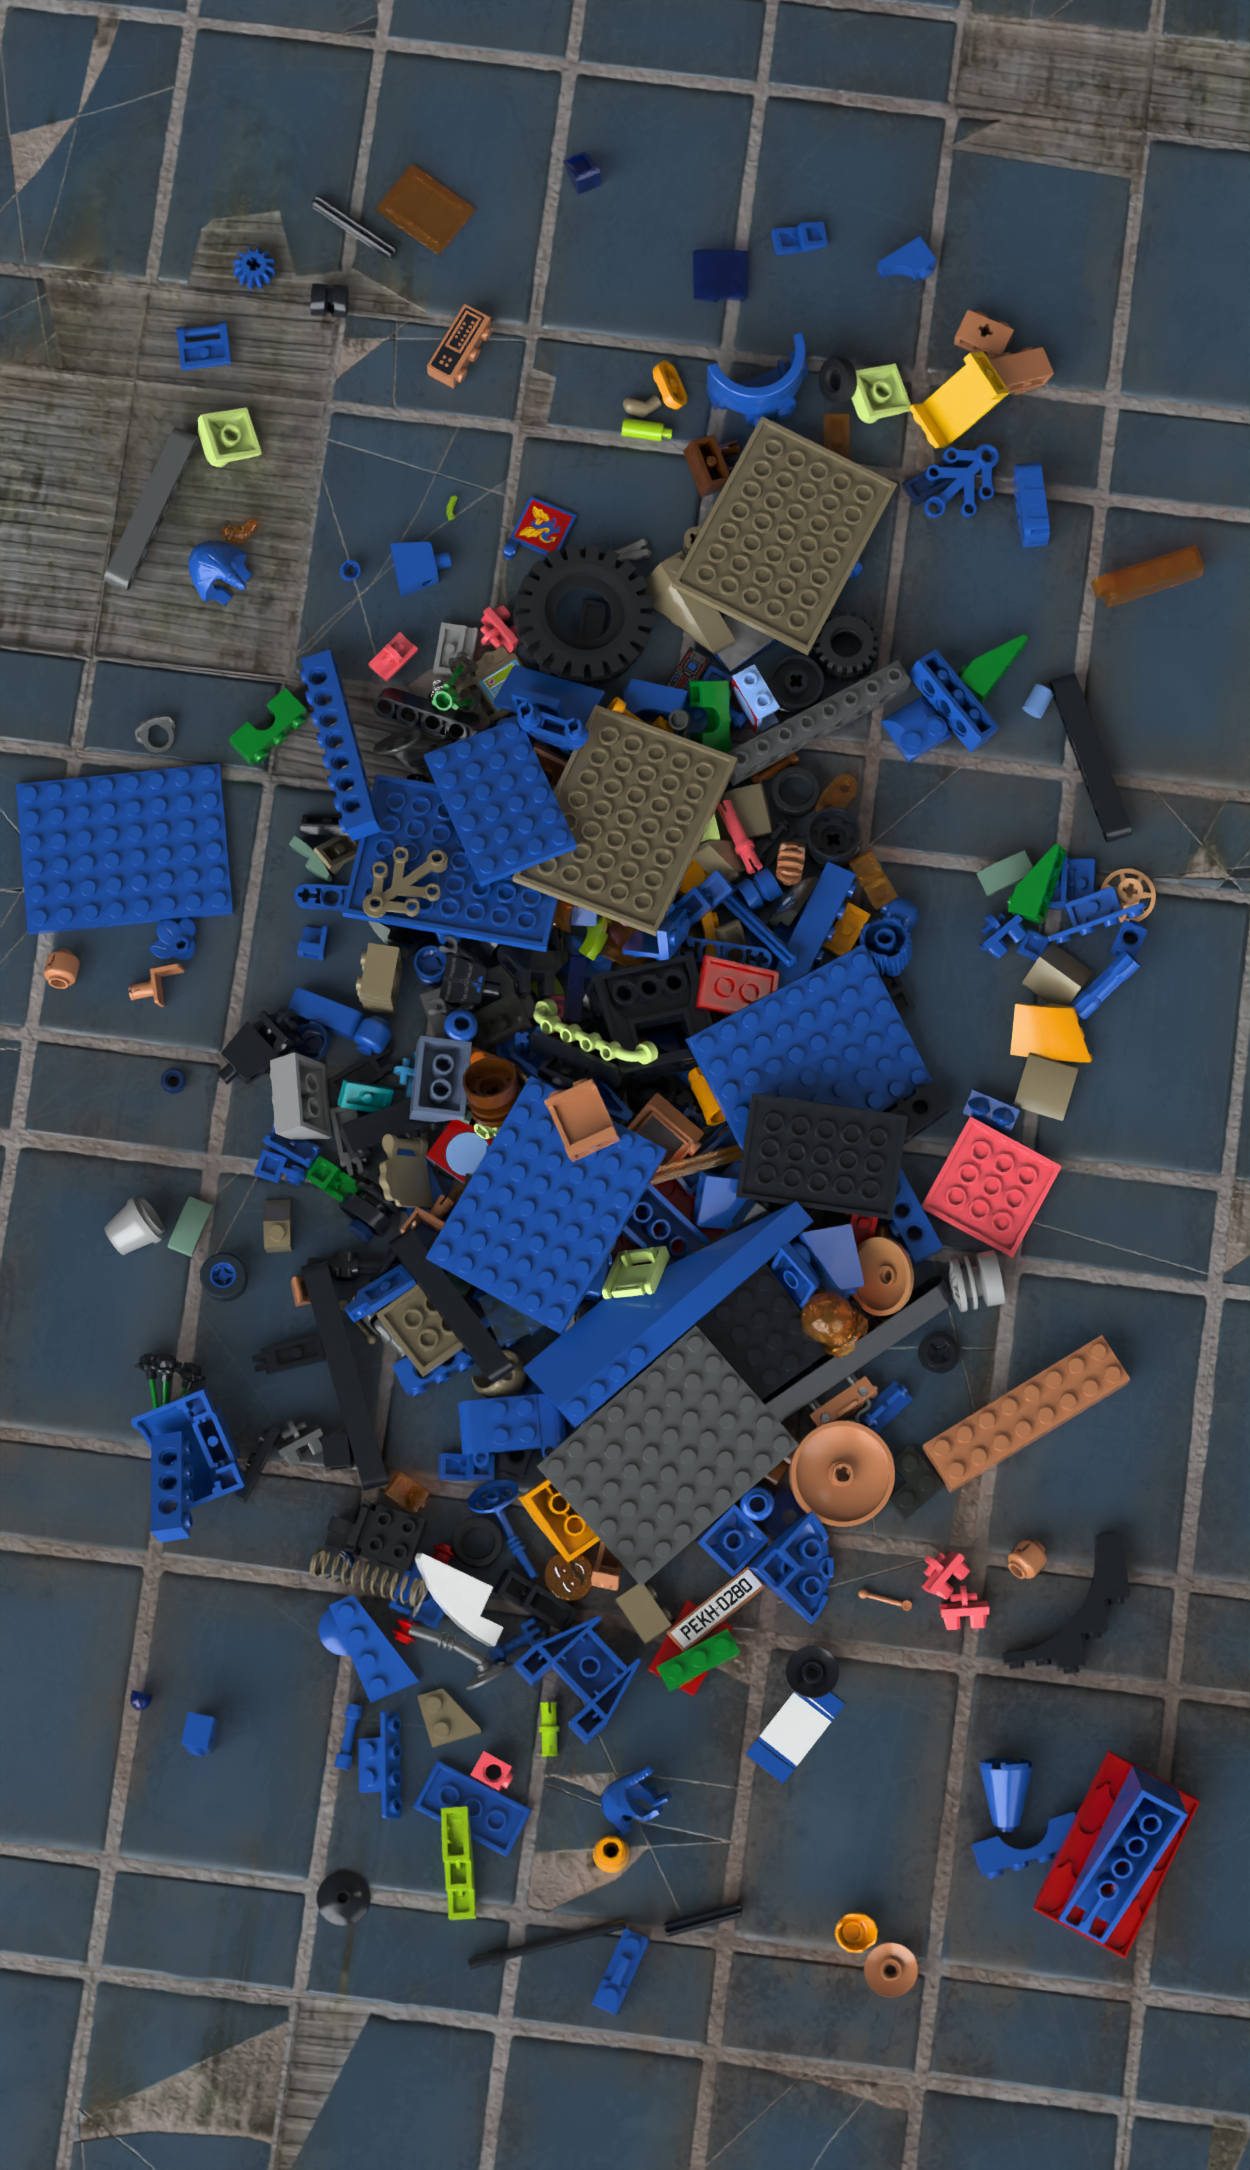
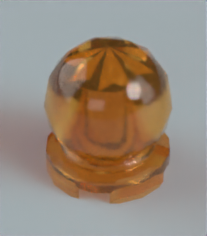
M831 1291L817 1293L805 1303L801 1313L802 1324L806 1333L815 1341L824 1343L825 1345L822 1349L836 1358L846 1356L857 1347L854 1343L861 1334L865 1337L868 1330L867 1319L859 1311L852 1310V1307L844 1297Z

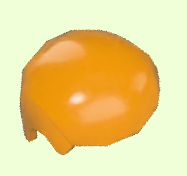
M858 1911L845 1914L836 1924L835 1937L838 1944L848 1952H864L874 1945L877 1940V1926L874 1920L865 1913Z

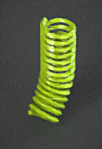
M456 495L451 496L447 504L446 515L449 518L448 520H452L453 516L455 517L453 508L458 499Z

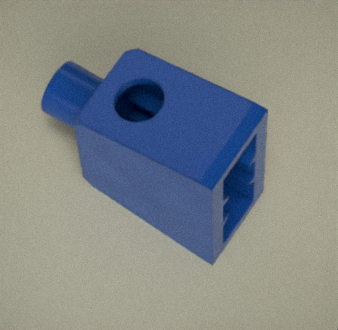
M431 542L390 544L401 597L437 584L439 582L437 569L452 566L449 551L434 554Z

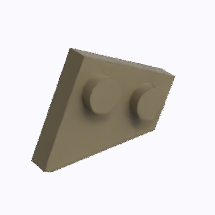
M443 1688L417 1696L432 1748L482 1733L480 1727Z

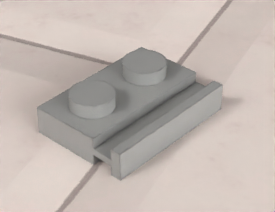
M441 623L433 674L452 676L461 662L467 659L468 663L459 676L470 679L478 628Z

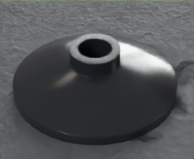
M806 1646L794 1652L788 1660L786 1678L792 1690L798 1695L811 1699L820 1698L830 1693L836 1686L839 1678V1666L835 1657L828 1650L818 1646ZM813 1670L817 1673V1677L811 1679L807 1676V1673Z
M346 1871L333 1873L321 1883L318 1889V1909L323 1917L333 1924L341 1926L354 1924L363 1918L369 1908V1888L364 1880L354 1873ZM346 1893L348 1900L345 1903H340L338 1901L339 1894Z

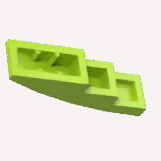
M467 1806L441 1808L443 1862L445 1863V1887L448 1894V1919L477 1918L469 1810Z

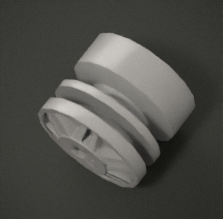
M994 1250L977 1253L975 1266L971 1265L967 1255L962 1256L963 1268H960L956 1257L949 1259L950 1269L948 1275L950 1288L960 1312L968 1310L967 1299L970 1300L973 1310L978 1309V1297L980 1296L983 1297L987 1307L1005 1303L1002 1276Z

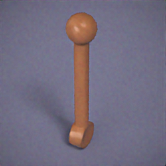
M864 1588L858 1592L859 1597L862 1599L871 1598L900 1606L904 1611H909L912 1608V1603L909 1600L898 1601L869 1593Z

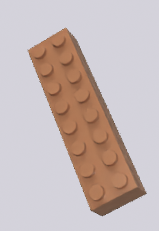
M1103 1335L926 1442L923 1444L922 1449L951 1493L1129 1383L1130 1377Z

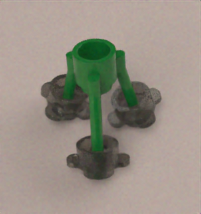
M460 651L457 657L450 658L448 661L453 675L446 683H443L441 679L434 680L432 683L433 689L428 694V699L432 700V704L443 711L452 707L454 710L460 708L465 713L475 712L480 714L483 711L481 691L479 689H473V691L462 689L458 697L456 687L453 685L457 677L467 678L470 672H476L478 668L477 664L472 662L467 653Z

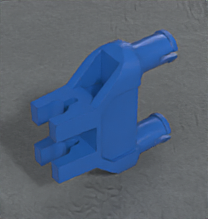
M522 702L517 707V721L520 728L526 731L527 735L536 739L539 744L547 747L550 744L557 746L562 753L571 755L573 750L580 749L588 741L589 731L579 719L577 721L575 718L565 720L541 712L539 709L534 708L531 703L528 705L527 702Z

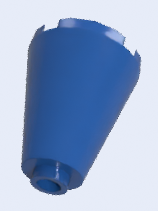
M987 1758L984 1761L980 1760L979 1768L993 1826L998 1827L1000 1832L1015 1831L1014 1827L1020 1826L1033 1769V1761L1020 1758V1763L1012 1760V1758Z

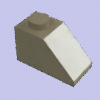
M708 840L699 845L693 857L709 875H712L716 870H720L729 882L740 877L739 873L747 870L741 856L737 855L734 850L736 846L733 841Z
M290 1199L264 1201L263 1228L266 1253L293 1251Z

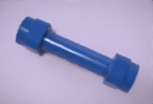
M347 1704L344 1716L347 1718L340 1754L337 1753L334 1767L350 1770L353 1759L350 1754L357 1721L361 1720L362 1706Z

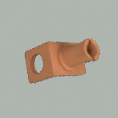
M172 964L150 969V981L128 985V990H132V992H129L131 1000L153 996L154 1002L160 1007H164L161 977L184 973L185 968L180 964Z
M440 1195L429 1212L416 1207L401 1228V1234L408 1230L409 1227L415 1231L420 1223L440 1233L445 1225V1222L442 1220L450 1208L453 1207V1201L448 1197L444 1200L445 1195Z

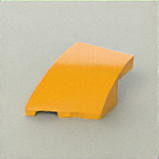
M1020 1002L1015 1004L1010 1055L1028 1057V1054L1031 1053L1056 1061L1092 1062V1055L1089 1054L1084 1041V1032L1078 1024L1079 1018L1075 1007L1053 1003L1045 1006Z

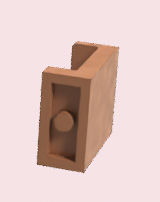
M580 1079L573 1083L572 1088L563 1091V1089L554 1091L549 1094L548 1099L544 1100L565 1145L567 1155L572 1162L621 1140L593 1079Z

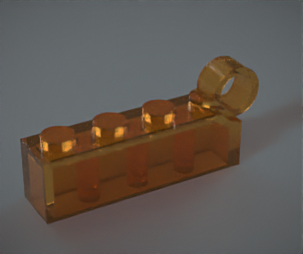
M1195 544L1099 576L1091 581V586L1095 597L1103 598L1107 609L1202 577L1205 566Z

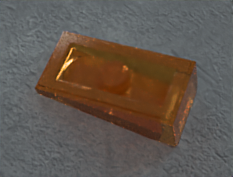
M824 414V447L850 460L849 414Z

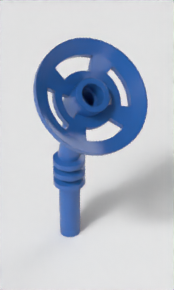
M502 1479L481 1485L470 1494L468 1498L469 1508L477 1513L494 1512L507 1538L506 1544L510 1545V1550H513L511 1553L517 1556L529 1580L536 1579L539 1575L525 1551L526 1546L523 1545V1540H520V1535H516L504 1511V1508L511 1504L519 1494L517 1484L514 1481ZM506 1489L511 1490L513 1494L510 1495Z

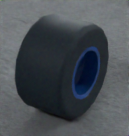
M217 1253L210 1256L203 1263L200 1269V1281L204 1291L210 1298L218 1302H230L244 1293L248 1285V1274L243 1262L237 1256L230 1253Z

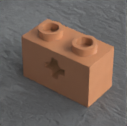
M967 310L955 335L954 345L971 352L983 351L989 359H994L1006 353L1012 340L1014 329L1003 321L996 322L989 319L987 315L980 311L973 312ZM985 332L988 333V334L986 335V337H982V336H981V335H983Z

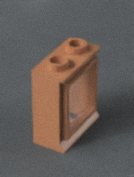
M658 1092L627 1127L629 1130L668 1151L659 1166L666 1172L665 1176H668L673 1169L677 1170L687 1161L684 1158L687 1153L693 1156L702 1145L698 1142L699 1139L705 1134Z

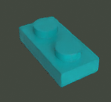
M343 1080L337 1105L342 1108L376 1112L390 1106L394 1090L385 1086Z

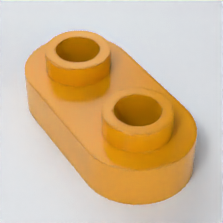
M665 360L654 366L653 378L662 394L663 402L666 406L678 410L687 403L688 397L677 370L670 362Z

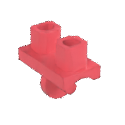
M504 605L493 610L489 606L483 611L485 615L481 619L484 626L480 631L485 635L481 643L484 646L492 643L496 649L502 645L509 654L515 652L519 641L515 635L517 627L512 626L508 628L504 624L510 619L509 611Z
M399 632L368 663V666L387 683L419 650Z
M952 1550L947 1556L940 1552L935 1559L927 1555L924 1560L929 1566L923 1573L929 1578L921 1587L926 1592L936 1594L945 1600L948 1599L954 1591V1588L946 1582L948 1578L953 1575L961 1581L970 1572V1569L963 1562L965 1557Z
M960 1586V1594H950L951 1602L955 1603H939L941 1617L944 1619L947 1630L960 1629V1616H970L971 1628H985L986 1615L990 1614L987 1600L976 1601L977 1593H967L966 1586Z

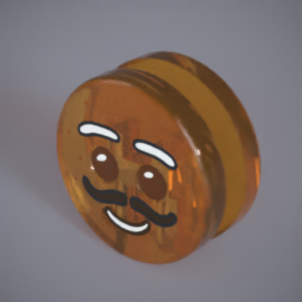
M559 1553L546 1566V1586L551 1594L564 1602L579 1601L592 1588L593 1568L588 1559L581 1554L567 1563Z

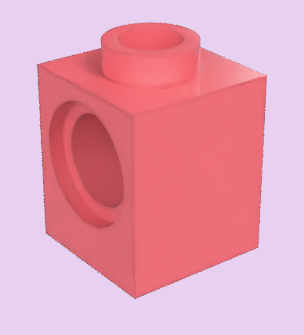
M483 1751L471 1776L500 1792L502 1787L508 1788L514 1774L510 1773L512 1766ZM491 1766H498L502 1771L501 1776L496 1780H491L486 1776L487 1769Z

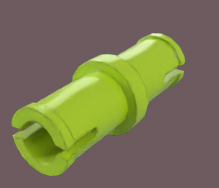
M557 1702L540 1703L541 1727H539V1732H541L542 1739L541 1757L558 1756L557 1732H560V1726H557Z

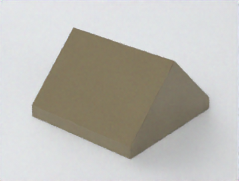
M1052 942L1039 956L1022 984L1048 1003L1070 1006V1003L1077 997L1094 972Z

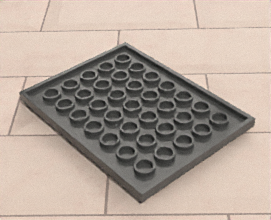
M694 1325L542 1459L536 1467L635 1581L642 1586L793 1452L799 1444L700 1329Z

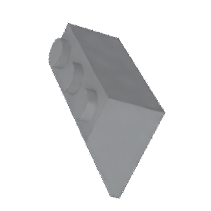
M296 1052L270 1060L275 1133L291 1140L332 1138L326 1065Z

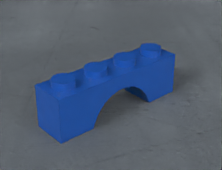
M1075 1811L1049 1819L1044 1838L1038 1845L1030 1849L1020 1850L1012 1848L1005 1844L999 1836L972 1844L971 1848L981 1877L987 1875L988 1879L1004 1875L1003 1870L1010 1867L1017 1871L1029 1867L1028 1862L1038 1859L1039 1863L1054 1859V1853L1059 1851L1074 1822Z

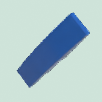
M716 870L702 884L692 888L677 903H672L665 920L676 907L686 908V915L690 921L691 928L732 894L735 888L720 870Z

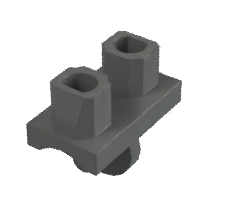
M290 1419L287 1421L289 1429L282 1432L281 1435L284 1440L293 1435L294 1437L276 1446L281 1457L284 1456L293 1467L304 1460L298 1448L308 1444L313 1455L323 1451L321 1440L323 1433L318 1424L298 1433L307 1428L305 1422L302 1421L294 1425Z

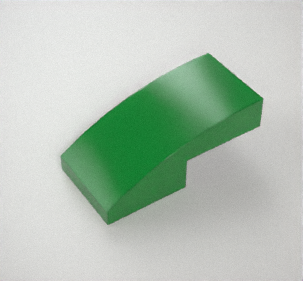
M321 1156L317 1157L305 1174L307 1180L339 1202L343 1200L348 1192L358 1196L361 1194L354 1185L355 1179Z

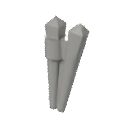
M645 539L614 551L620 554L618 560L621 562L649 558L652 553L647 549L648 541Z

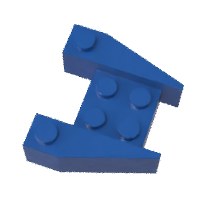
M600 1616L535 1644L514 1663V1669L531 1687L553 1669L587 1705L569 1721L568 1725L586 1746L607 1727L641 1663V1660L637 1658L627 1667L594 1632L601 1624L602 1618Z

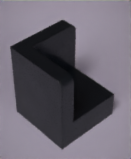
M348 1434L323 1436L321 1440L325 1470L332 1471L352 1468Z

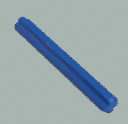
M733 893L722 901L788 967H793L798 962L796 954Z

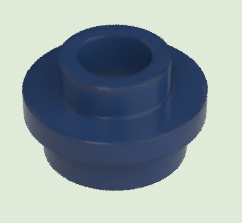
M171 1068L162 1074L160 1082L165 1092L178 1094L185 1089L187 1079L181 1070ZM177 1078L179 1082L177 1085L171 1086L169 1084L170 1079Z

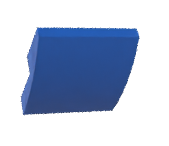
M1065 856L1049 909L1067 910L1065 903L1096 892L1097 861L1095 858L1069 859Z

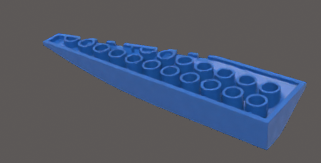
M796 1201L665 1267L654 1294L646 1292L645 1295L620 1298L612 1296L611 1299H602L565 1331L563 1335L558 1337L528 1363L523 1370L575 1429L777 1254L783 1246L813 1222V1219Z

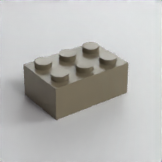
M368 943L367 950H363L360 965H362L363 975H358L356 983L359 1002H362L364 1011L395 1015L403 970L400 948Z

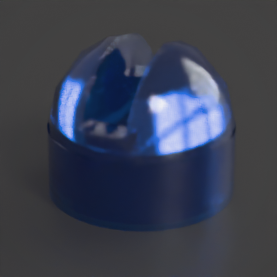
M132 1690L130 1703L136 1710H145L150 1706L153 1695Z

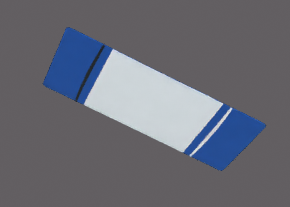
M793 1692L747 1751L746 1755L781 1783H784L845 1704L832 1693H828L820 1698L811 1699Z

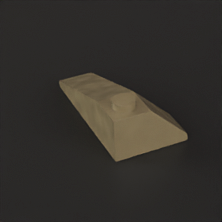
M680 551L661 562L645 580L648 585L647 595H652L653 609L664 614L674 625L681 627L695 641L711 653L716 654L735 643L736 640L718 610L671 587L676 574L686 558L683 552Z

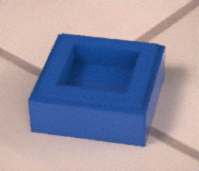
M1028 928L1026 931L1027 935L1022 939L1017 953L1036 962L1039 956L1048 948L1050 942L1046 936Z

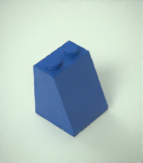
M852 1224L802 1232L789 1242L791 1244L798 1242L808 1248L810 1252V1265L818 1275L819 1285L830 1297H833L834 1301L847 1299L849 1296L857 1294V1289L865 1286Z

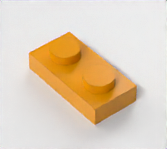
M849 902L846 905L847 908L843 918L838 920L834 926L836 932L831 942L826 941L823 949L838 957L852 950L859 938L861 929H864L863 925L867 924L871 914Z

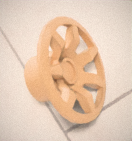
M1127 868L1117 870L1104 880L1100 891L1112 887L1108 883L1119 875L1120 884L1115 888L1123 909L1139 904L1140 899L1151 898L1150 905L1144 911V914L1130 919L1126 918L1127 915L1119 917L1121 923L1124 920L1139 922L1146 918L1154 908L1156 892L1153 883L1144 873L1138 870ZM1124 874H1133L1139 878L1137 880L1133 878L1126 879ZM1142 880L1148 885L1150 893L1143 892Z

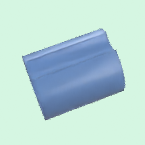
M1035 684L1022 708L1029 715L1041 718L1054 694L1045 686Z

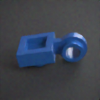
M264 1149L262 1150L254 1171L255 1176L279 1184L282 1175H286V1181L300 1186L301 1182H304L306 1179L304 1169L291 1165L290 1169L286 1168L288 1163L287 1157Z

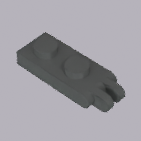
M342 1107L331 1108L329 1110L341 1167L346 1166L348 1176L354 1175L352 1165L357 1164L358 1173L361 1174L364 1171L362 1163L367 1162V1159H358V1157L350 1159L339 1133L342 1123L358 1118L357 1111Z

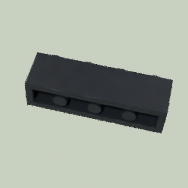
M411 1099L342 1123L339 1133L350 1159L355 1157L364 1159L372 1155L374 1150L382 1148L385 1151L382 1146V1140L386 1134L396 1135L397 1138L414 1139L415 1137H421V1133L430 1130V1133H435L444 1129L447 1121L428 1122L409 1119Z

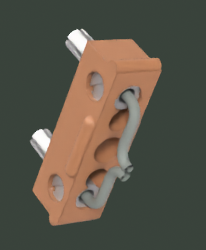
M854 1373L850 1374L846 1379L851 1386L826 1404L821 1406L816 1399L808 1403L814 1411L810 1414L812 1423L815 1427H818L828 1422L844 1421L857 1411L859 1412L855 1416V1421L859 1423V1416L871 1408V1402L879 1396L877 1387L872 1386L866 1376L858 1380Z

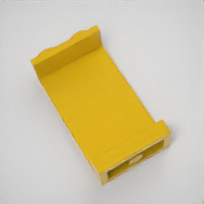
M983 351L969 353L963 359L966 363L963 368L926 401L912 404L909 407L913 413L914 420L922 427L928 442L935 449L949 447L1010 393Z

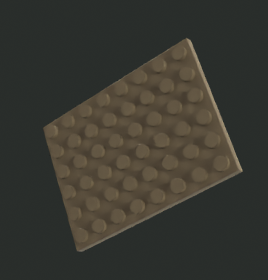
M761 416L676 574L671 587L808 655L892 497L897 483Z
M595 704L585 725L589 731L588 741L580 749L573 750L553 792L577 844V849L515 873L513 875V882L657 937V930L666 918L734 772L738 758Z

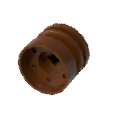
M483 1058L468 1067L463 1075V1088L475 1121L487 1127L502 1126L522 1091L513 1064L504 1058Z

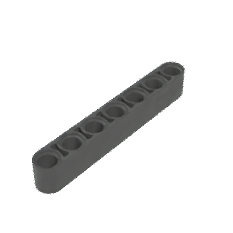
M176 427L172 430L104 575L105 582L127 591L133 585L199 443L198 436Z

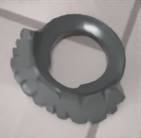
M164 714L147 718L135 729L136 742L142 743L151 752H165L174 743L176 723H174L172 717L169 715L165 716ZM153 725H160V727L168 732V743L161 748H156L149 743V728Z

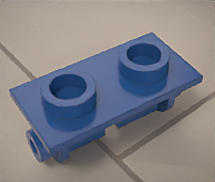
M894 1381L871 1402V1408L860 1415L859 1419L868 1428L878 1433L913 1398L902 1384L899 1385Z

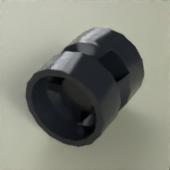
M313 283L310 302L311 316L325 317L330 313L332 317L347 318L349 287L346 285H333L332 288H329L327 284Z

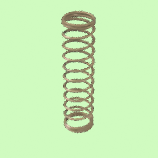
M318 1548L312 1557L310 1564L311 1575L319 1576L322 1573L325 1580L332 1576L333 1582L336 1583L341 1580L345 1586L351 1583L354 1589L361 1585L364 1592L371 1588L372 1594L375 1595L380 1592L383 1598L390 1595L393 1601L400 1598L403 1604L410 1600L412 1607L418 1606L425 1590V1581L423 1579L418 1580L416 1577L413 1580L410 1596L406 1601H403L402 1593L407 1585L408 1575H405L402 1580L400 1594L393 1598L392 1591L398 1579V1572H395L393 1575L390 1591L387 1595H383V1587L389 1573L388 1569H385L383 1572L379 1590L374 1592L373 1584L378 1575V1565L373 1570L370 1586L364 1589L363 1581L368 1573V1562L363 1567L360 1583L354 1586L353 1579L359 1567L358 1559L353 1565L351 1579L345 1583L343 1576L349 1566V1556L344 1560L341 1576L338 1580L334 1579V1572L340 1560L339 1553L334 1558L332 1571L328 1577H325L324 1570L330 1558V1551L328 1550L325 1553L323 1548ZM319 1554H320L319 1563H318V1566H317V1568H316V1570H315L316 1561H317V1558H318V1556H319ZM419 1585H420L419 1593H418V1596H417V1598H416V1600H415L416 1593H417V1590H418Z

